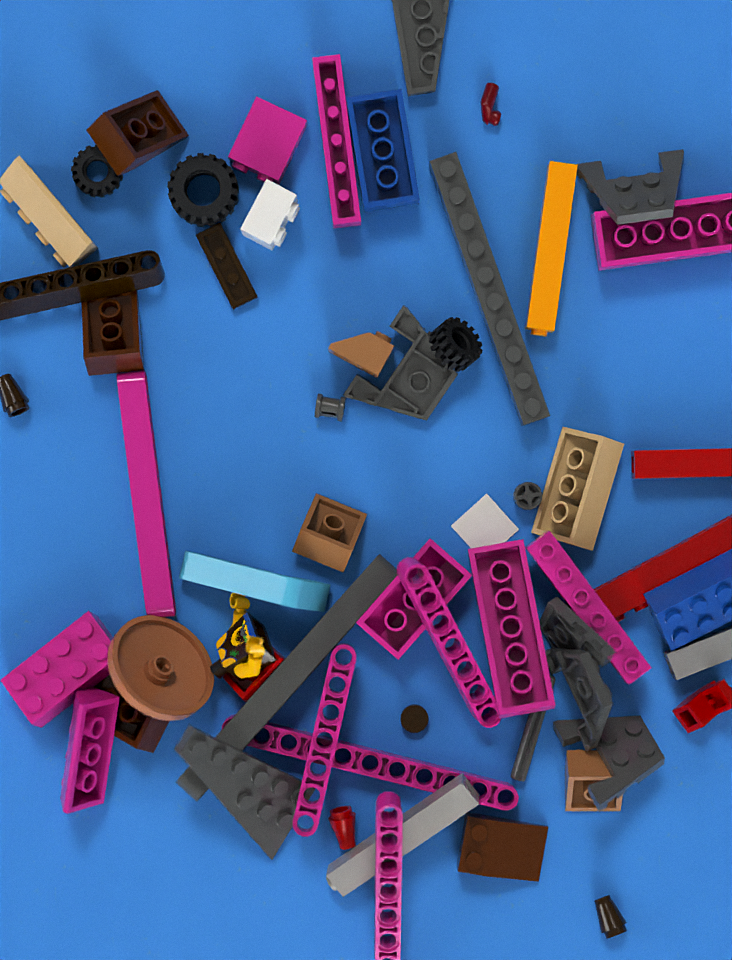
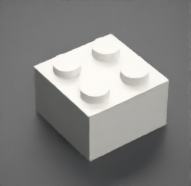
M266 179L240 228L243 236L273 251L275 245L280 247L287 235L285 229L287 222L293 223L300 210L297 195Z

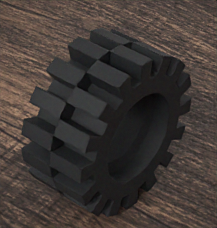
M97 145L95 147L87 146L84 151L80 150L78 152L77 158L74 157V164L71 166L72 178L82 192L91 197L99 196L101 198L105 197L104 195L106 194L111 195L115 188H119L123 175L117 176ZM94 161H102L108 167L106 178L99 182L92 181L87 176V168Z
M450 317L431 332L429 343L433 344L430 346L431 351H436L434 356L436 359L439 357L442 359L440 363L443 366L448 364L449 370L455 368V372H459L460 370H465L480 357V354H482V349H480L482 342L477 341L480 338L478 333L474 335L472 332L475 329L472 326L470 328L467 327L468 322L465 320L461 322L460 318L456 317L454 319Z

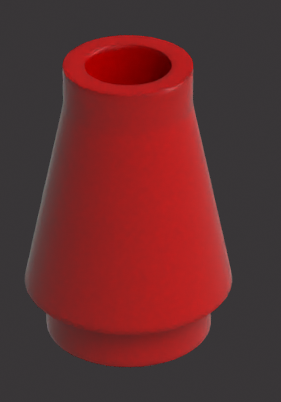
M340 806L331 809L330 817L328 818L339 842V847L342 850L351 849L356 846V813L352 812L351 806Z

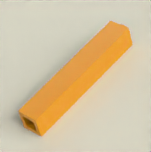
M550 161L547 166L525 329L531 330V335L547 337L548 332L553 333L555 331L578 166L576 164Z

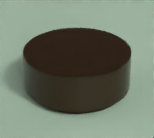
M411 704L403 709L400 719L404 729L411 733H418L426 728L428 714L422 706Z

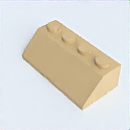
M18 156L0 177V185L3 187L0 193L9 203L16 202L21 208L17 212L27 225L32 222L37 227L38 231L35 235L45 246L49 243L57 251L53 256L63 268L67 264L69 267L78 266L94 253L98 247L31 167Z
M562 427L542 494V501L539 504L531 533L542 535L544 532L550 531L557 541L593 551L624 444L604 436Z

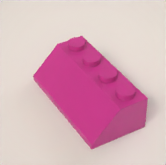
M431 538L413 557L427 568L446 605L472 576L471 573ZM418 568L412 569L408 574V578H413L417 574ZM398 575L356 622L398 660L426 629ZM425 592L421 596L420 601H426L430 596V592Z
M95 687L76 691L73 701L74 708L69 728L70 735L65 755L66 762L60 796L63 812L67 814L103 804L105 799L120 697Z

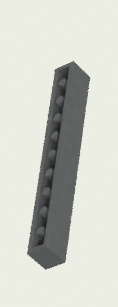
M454 152L431 160L429 168L520 424L524 426L549 417L550 414L457 153Z

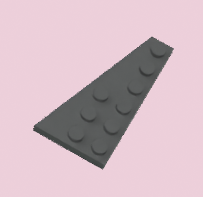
M189 725L174 750L272 860L293 827V818L302 780ZM314 787L305 790L304 796L307 800L310 799L315 791Z

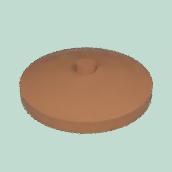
M154 615L140 616L124 624L111 640L107 657L111 678L123 698L138 711L159 720H182L195 714L209 699L214 685V674L210 669L212 665L211 659L200 640L180 623L166 617Z

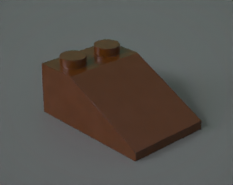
M158 90L103 112L86 130L117 176L136 169L189 136Z
M138 291L82 302L83 357L88 375L144 370Z
M108 675L94 687L120 697L114 736L135 749L154 753L169 721L147 716L130 705L117 690L111 675Z
M467 812L456 865L458 872L486 877L539 882L548 826Z

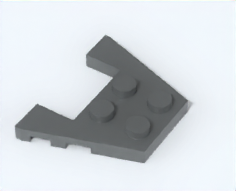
M684 150L658 153L660 173L650 172L645 175L621 176L616 179L606 180L601 161L576 164L578 165L577 176L585 180L589 191L598 196L600 204L617 225L670 218L674 215L681 169L684 162Z
M403 305L389 327L413 342L412 346L382 390L357 374L343 396L427 421L458 373L455 372V369L449 370L448 364L443 366L440 363L442 361L440 357L436 359L434 356L436 351H431L430 348L433 345L429 343L431 337L409 308Z
M558 597L548 602L539 623L542 633L552 648L583 651L587 649L601 667L611 661L616 651L576 615L567 604L563 603Z
M561 648L545 650L548 669L551 675L562 671L585 720L576 730L586 752L598 746L613 705L611 691L603 683L599 674V665L591 657L589 651Z
M641 716L608 717L596 750L612 777L588 785V793L598 811L606 808L608 802L615 797L619 798L625 794L626 789L635 782H641L664 765L665 757ZM584 719L557 720L553 722V729L563 747L581 741L576 728L585 722Z

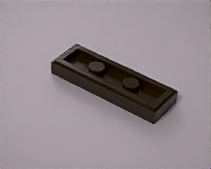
M221 223L196 234L233 310L258 298Z

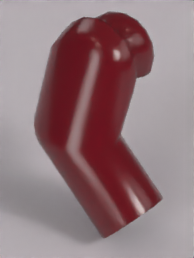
M494 83L486 84L480 103L483 122L487 125L489 123L497 126L501 112L493 110L499 91V86Z

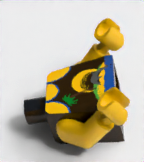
M233 592L230 595L229 601L231 608L235 609L233 611V622L229 630L216 643L220 659L213 663L210 669L218 679L230 673L239 681H244L247 678L259 675L262 669L274 663L277 659L265 626L245 610L250 607L249 600L245 598V595Z

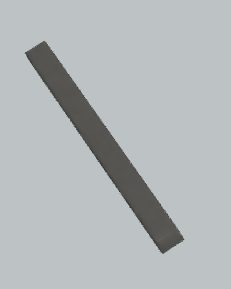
M379 554L215 738L243 751L398 575L397 569ZM190 767L176 781V784L196 802L208 790L203 781Z

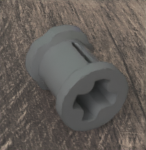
M318 393L314 417L337 418L339 422H342L346 397L336 399L323 397V394Z

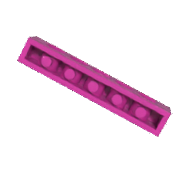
M550 531L544 532L525 547L569 608L616 651L610 663L625 683L630 685L651 669V666Z

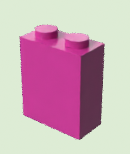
M256 96L228 155L229 161L233 163L231 167L245 174L248 170L258 174L257 179L263 183L268 179L280 184L308 125L307 120Z

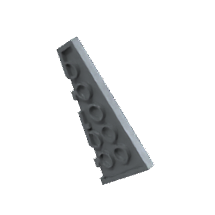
M392 0L407 95L409 97L433 93L436 90L449 0Z

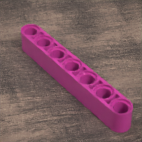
M413 557L404 558L397 566L398 577L470 713L482 726L486 728L496 726L502 718L499 719L495 697L429 571L417 559ZM414 568H418L417 574L413 578H408L409 572ZM429 591V598L421 602V596ZM442 615L441 622H439L436 625H433L434 619L437 616ZM454 638L453 645L445 648L447 641ZM467 661L465 668L457 671L459 664ZM478 684L477 690L474 693H469L471 687ZM490 707V711L486 715L481 716L483 710Z
M347 643L335 646L329 661L293 818L294 831L301 836L312 835L316 832L319 824L356 663L355 649ZM341 649H347L351 652L352 659L347 664H340L335 658L336 653ZM333 677L344 679L346 685L342 691L335 692L330 688L329 682ZM333 704L337 706L339 714L336 718L328 719L324 716L323 709L326 705ZM320 733H330L333 741L329 746L318 744L316 739ZM314 760H322L326 764L327 768L323 773L316 774L311 770L310 765ZM307 788H316L320 793V797L316 801L307 800L304 796ZM303 815H308L313 819L314 824L312 827L304 829L299 826L298 819Z
M389 791L383 792L377 797L375 808V960L386 958L401 960L403 815L400 797L396 793ZM388 807L395 809L390 812L384 811V809ZM386 833L394 834L392 837L383 836ZM388 858L393 859V861L391 862H384L383 860ZM393 884L391 887H384L383 885ZM392 909L390 912H384L383 910Z

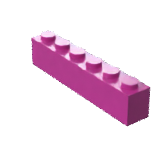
M340 54L313 57L333 228L360 226L361 216Z

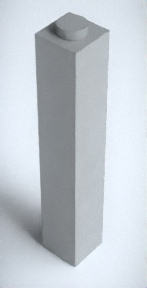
M732 626L693 640L672 652L671 650L663 652L672 677L679 680L732 659Z
M463 773L402 814V857L479 805V793ZM375 833L328 865L327 883L334 891L338 890L343 897L375 876ZM386 833L383 836L392 837L394 834ZM388 858V859H385V860H383V861H384V862H391V861H393V859Z

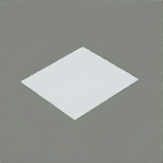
M488 494L484 495L451 525L470 548L504 543L519 530Z

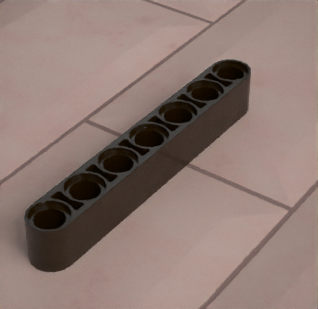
M146 250L1 282L0 320L157 286L165 278L160 257L155 251Z

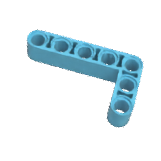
M185 551L179 575L180 579L287 607L320 612L325 611L331 586L319 581L286 576L190 551Z

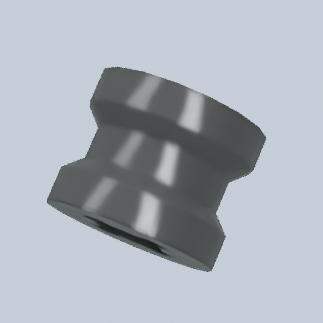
M524 482L515 488L513 499L519 508L532 510L541 503L542 491L537 484Z

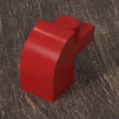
M724 679L718 682L713 680L684 699L672 712L687 733L704 727L716 715L732 709V688Z

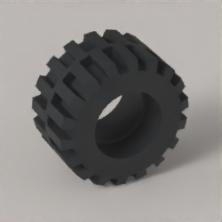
M197 153V156L194 157L192 155L187 156V160L184 162L179 161L176 164L177 168L175 171L172 170L170 174L171 179L168 181V197L173 208L186 222L197 224L199 227H204V225L211 227L219 221L222 223L229 214L233 213V208L239 200V186L232 168L223 159H218L213 154L207 156L203 153ZM200 175L212 176L220 185L218 198L206 206L195 205L190 201L187 194L190 182Z

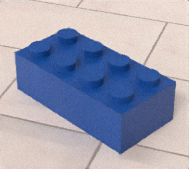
M402 89L347 97L346 105L364 213L419 204L420 198Z
M732 549L643 594L658 632L671 652L732 621Z

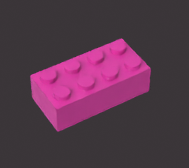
M87 611L0 681L29 722L42 728L73 704L76 691L93 688L110 675L107 657L113 636L97 615Z

